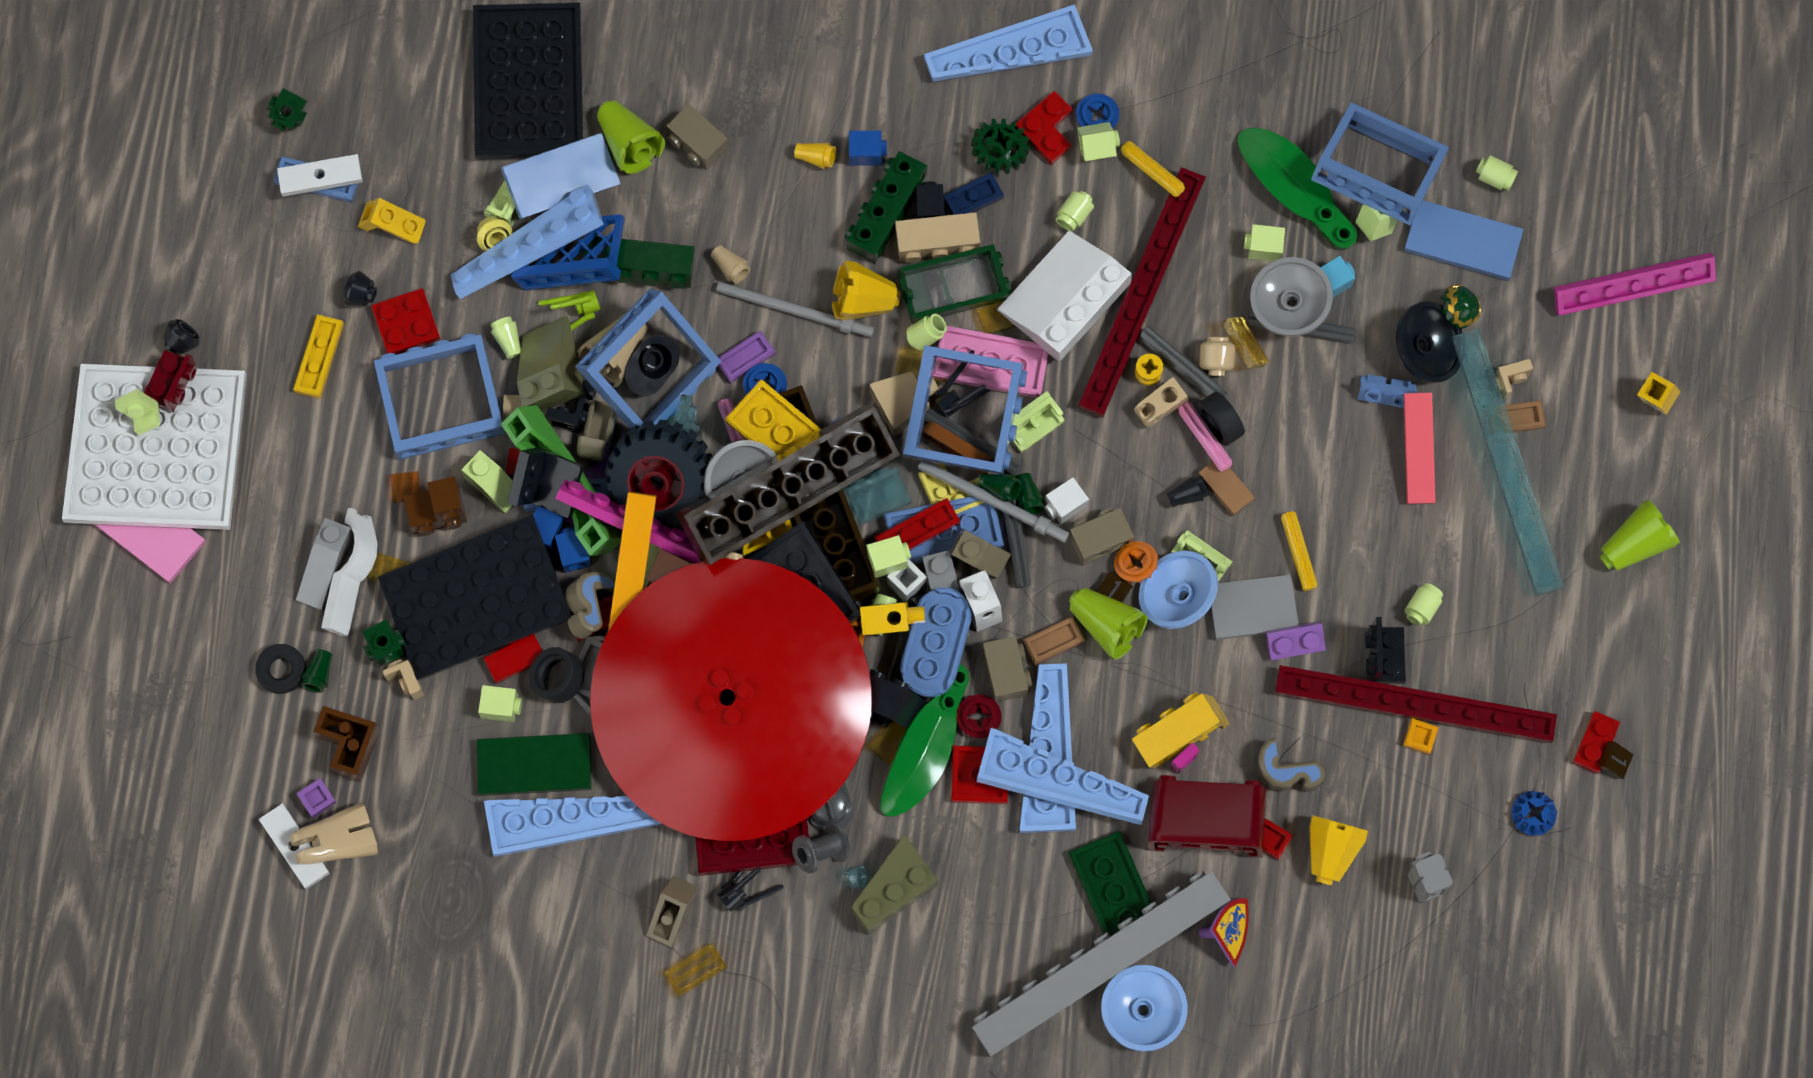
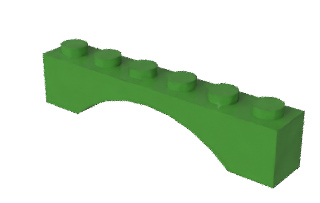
M537 405L517 407L501 423V426L514 445L520 450L539 447L576 462ZM582 472L580 484L585 489L597 493ZM573 508L572 518L575 535L590 556L610 553L621 542L623 530Z

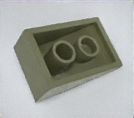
M567 316L523 335L517 376V386L522 407L537 405L541 412L548 410V407L553 408L585 394L581 373L575 367L578 364Z

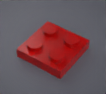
M423 288L371 305L387 354L394 353L398 355L410 348L422 347L441 340Z

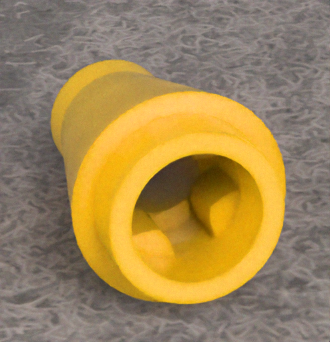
M798 142L795 147L794 157L822 169L826 167L832 168L836 158V147L830 146V143Z

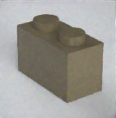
M690 104L666 126L669 142L675 148L679 149L681 147L688 153V159L694 165H701L706 170L729 149L728 138Z
M1112 508L1105 509L1093 520L1083 519L1072 525L1073 528L1070 529L1069 538L1082 566L1114 553L1124 545L1134 541V535L1121 508L1114 511Z
M1016 636L983 643L982 651L994 700L1000 702L1027 696L1028 687L1032 686L1029 670L1024 671L1022 660H1026L1023 644H1017Z

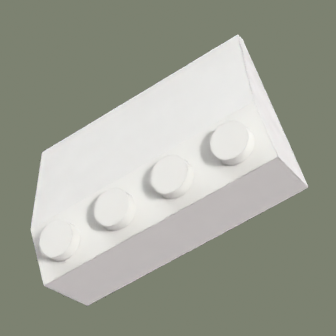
M1068 231L997 311L1060 362L1131 284L1132 273L1107 253Z

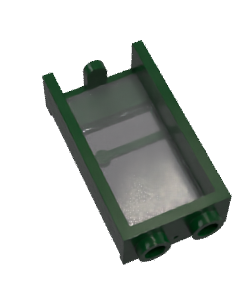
M994 244L900 267L897 276L911 323L914 324L923 317L933 314L945 317L1000 302L1003 303L1009 297L1011 285L1008 277L1003 276L1001 267L1004 266L1001 252H996Z

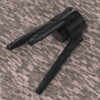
M970 350L969 353L975 354V351ZM961 362L945 385L936 391L940 397L935 402L948 418L962 407L992 391L986 389L985 385H981L961 398L954 389L951 392L948 391L968 363Z
M756 867L739 883H737V880L745 871L736 872L721 887L722 890L717 895L730 912L735 908L742 911L748 905L783 890L784 886L780 884L743 900L747 895L742 888L761 871L760 867Z

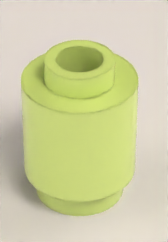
M1490 155L1488 160L1482 158L1476 173L1480 174L1478 180L1499 190L1504 188L1509 191L1518 171L1512 169L1513 165Z
M1073 191L1057 212L1056 222L1067 231L1073 232L1075 229L1080 228L1094 209L1093 199L1083 191Z
M933 314L918 320L907 328L908 343L917 350H924V345H932L941 339L947 330L944 319L938 314Z
M1424 583L1422 587H1419L1405 608L1407 619L1417 626H1421V624L1428 625L1442 603L1443 593L1441 590L1429 583Z

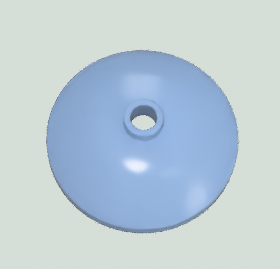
M1178 551L1160 558L1157 563L1158 570H1154L1151 578L1142 580L1140 584V607L1148 619L1159 627L1166 629L1186 627L1199 620L1212 606L1218 590L1217 573L1213 565L1204 556L1196 552Z
M1136 965L1118 973L1107 985L1101 1002L1102 1019L1109 1034L1124 1047L1141 1052L1158 1050L1174 1041L1184 1027L1188 1012L1186 995L1180 983L1167 971L1151 965ZM1145 1006L1148 1009V1014L1141 1016L1138 1013V1008Z

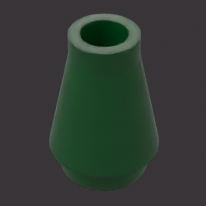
M982 473L978 481L979 488L990 492L1006 502L1016 500L1021 492V481L1016 479L1015 475Z
M1022 473L1016 476V479L1021 481L1018 507L1033 515L1043 511L1045 500L1033 481L1031 474Z
M323 649L316 651L315 656L301 677L303 688L311 692L322 693L324 688L328 687L332 653Z

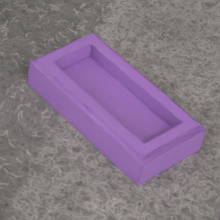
M758 331L718 357L721 360L718 367L731 384L744 376L753 366L762 364L776 355V352L763 333Z

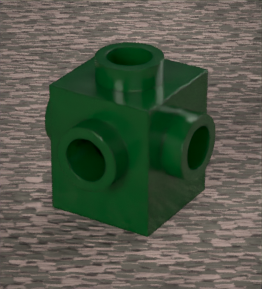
M282 88L278 97L272 96L266 110L270 111L268 117L273 119L271 125L283 131H286L287 128L293 130L295 125L301 127L307 115L303 110L308 101ZM285 106L291 108V114L287 117L282 113V109Z
M387 619L361 631L367 642V645L363 646L370 662L376 660L379 667L383 665L387 667L390 663L400 660V656L404 655L401 646L406 643L399 629L393 631Z

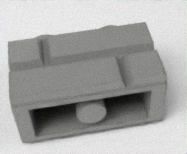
M1427 852L1415 858L1416 861L1411 863L1413 867L1409 871L1408 877L1412 886L1416 887L1414 891L1418 901L1424 903L1444 895L1453 881L1449 871L1445 870L1446 864L1441 854L1432 855L1431 852Z

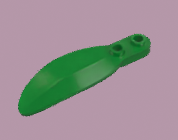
M1247 128L1241 131L1238 136V147L1241 155L1254 175L1270 194L1295 215L1311 221L1335 249L1347 250L1351 248L1357 239V231L1334 205L1330 189L1311 180L1316 166L1309 157L1295 144L1270 130ZM1328 211L1330 218H1323L1321 212ZM1346 231L1348 238H1341L1339 232Z
M960 664L958 668V682L955 679L954 684L947 692L940 696L929 698V702L920 708L905 731L882 789L880 810L884 815L894 817L907 812L931 791L941 777L954 744L957 725L956 711L969 683V673L963 665ZM946 698L948 699V702H949V703H948V706L945 705V699H946Z

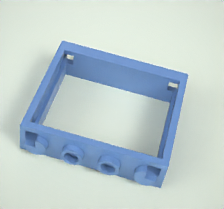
M1351 102L1318 161L1311 180L1405 224L1411 225L1441 167L1449 147ZM1347 127L1431 165L1415 197L1331 159ZM1322 170L1328 172V176L1322 174ZM1403 208L1410 210V214L1403 211Z
M649 289L575 367L631 429L636 425L641 427L644 422L650 420L654 422V425H657L659 420H667L678 412L679 406L697 392L698 386L704 379L711 377L715 373L716 367L721 363V360L661 291ZM661 309L702 359L642 421L599 371Z
M466 334L460 337V340L452 342L442 340L434 343L431 347H413L408 349L407 353L398 355L389 353L382 355L378 360H374L393 446L398 460L506 434L501 426L503 420L481 335ZM476 350L492 418L401 440L386 372Z
M924 345L903 454L906 457L1004 474V469H1009L1012 459V453L1008 452L1010 441H1015L1017 425H1013L1015 414L1020 415L1023 398H1018L1020 387L1025 388L1028 371H1024L1023 363ZM937 357L1012 371L995 462L919 448Z

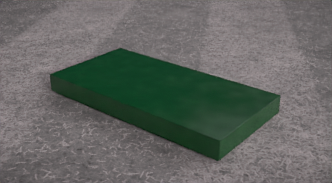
M590 734L477 739L478 795L493 796L592 790Z
M1121 831L1068 852V856L1103 935L1108 932L1110 937L1120 931L1117 927L1119 924L1130 917L1136 921L1144 915L1141 910L1152 904Z

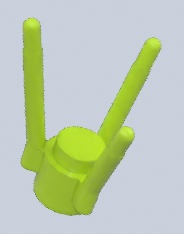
M593 290L538 301L539 306L551 305L550 308L552 310L574 305L578 315L583 313V317L570 325L571 331L586 321L594 319V312L600 310L596 294Z

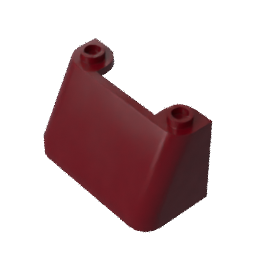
M1159 776V780L1153 782L1148 835L1149 850L1164 852V848H1167L1170 844L1172 850H1178L1179 847L1234 851L1235 854H1240V849H1243V852L1249 853V857L1263 858L1267 788L1261 786V782L1256 780H1246L1244 784L1182 781L1176 780L1175 776Z

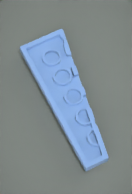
M1074 4L924 54V61L932 81L935 82L1092 55L1093 50Z
M589 184L573 190L567 198L452 273L450 276L457 296L462 299L604 225L594 192Z
M1067 663L1040 664L1038 667L1029 746L1037 750L1039 748L1049 752V755L1062 761L1066 759L1072 762ZM1024 794L1020 833L1076 831L1075 808Z
M990 729L977 782L1123 821L1142 824L1149 795L1114 780L1106 779L1103 775L1096 772H1088L1074 766L1075 763L1055 758L1049 755V752L1023 744L1024 741L999 730Z
M628 796L484 801L494 857L661 825L659 821L653 819L636 806Z

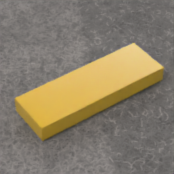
M316 315L293 388L294 393L321 399L343 330L344 322L342 320Z

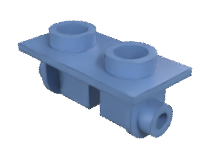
M1367 374V376L1362 375L1357 400L1404 408L1403 394L1416 393V384H1411L1409 380L1391 379V384H1386V377Z

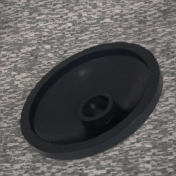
M1431 301L1414 304L1402 314L1396 329V346L1403 365L1414 377L1427 383H1439L1450 379L1459 370L1464 358L1465 341L1462 329L1453 326L1447 320L1446 315L1443 314L1444 306Z

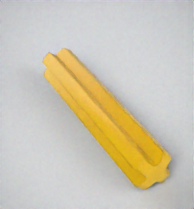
M1127 141L1121 147L1122 155L1174 197H1178L1185 190L1184 184L1133 142Z
M1294 511L1282 514L1281 520L1302 590L1310 591L1317 588L1318 585L1297 515Z

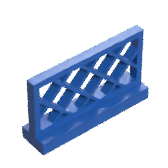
M622 214L601 216L604 225L588 233L582 240L577 238L579 243L567 253L563 249L566 246L564 245L541 257L534 266H528L527 264L512 272L511 278L524 290L619 280L621 270L617 267L625 221ZM609 224H615L614 230L606 237L601 233ZM599 235L603 240L591 251L587 245ZM609 245V258L598 259L597 256ZM584 248L589 252L582 260H573ZM562 251L565 256L558 263L551 264L549 261Z

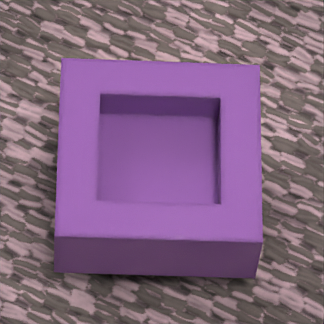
M321 778L296 793L312 818H315L337 803Z

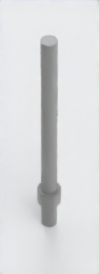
M720 281L717 285L716 292L834 326L840 328V331L851 334V332L872 338L875 327L855 322V319H835L834 315Z
M921 460L918 466L919 470L1034 527V531L1042 535L1048 534L1064 543L1070 535L1069 532L1051 524V520L1043 516L1039 518L926 460Z

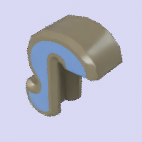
M594 400L590 404L583 436H579L577 444V454L582 459L604 462L608 458L618 415L607 402Z
M593 571L582 574L566 589L565 599L568 607L574 614L568 619L569 629L580 639L588 638L603 625L597 597L611 595L615 587V580L606 573Z
M1275 738L1267 740L1258 754L1257 770L1261 781L1271 790L1287 791L1298 782H1301L1303 784L1302 791L1309 792L1316 790L1324 780L1325 770L1317 761L1279 765Z

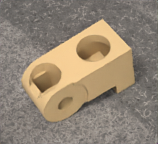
M1172 377L1142 400L1134 408V411L1144 425L1149 428L1159 422L1164 416H1168L1181 405L1188 402V396L1175 378Z

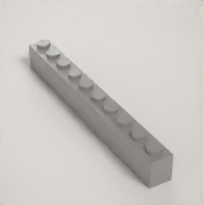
M1202 870L1189 879L1191 885L1182 890L1180 886L1176 887L1165 895L1168 899L1159 906L1156 901L1141 910L1144 915L1136 921L1130 917L1119 924L1117 927L1120 931L1110 937L1107 932L1093 941L1096 947L1086 952L1082 948L1070 956L1072 962L1064 968L1058 964L1047 971L1048 978L1041 983H1038L1036 979L1021 988L1024 992L1021 996L1014 999L1010 995L998 1003L1000 1009L990 1015L987 1010L973 1019L976 1025L971 1029L989 1057L1231 900L1214 873L1211 871L1206 875Z

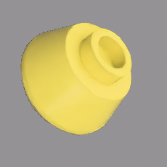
M487 217L477 227V243L482 250L487 251L513 233L509 223L502 219Z

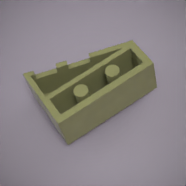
M905 834L852 905V913L868 935L938 886V879Z

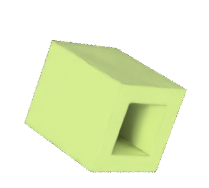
M1109 122L1077 127L1080 152L1084 161L1117 156L1116 147L1120 146L1119 134L1117 130H1113Z
M1363 204L1355 223L1368 239L1373 241L1392 234L1398 220Z
M1253 224L1251 232L1245 234L1244 249L1249 250L1248 259L1272 262L1281 259L1285 228Z
M899 535L867 545V554L875 578L907 569V559L911 558L907 543H901Z
M482 685L478 711L481 719L515 722L516 714L520 715L522 708V698H518L516 689Z

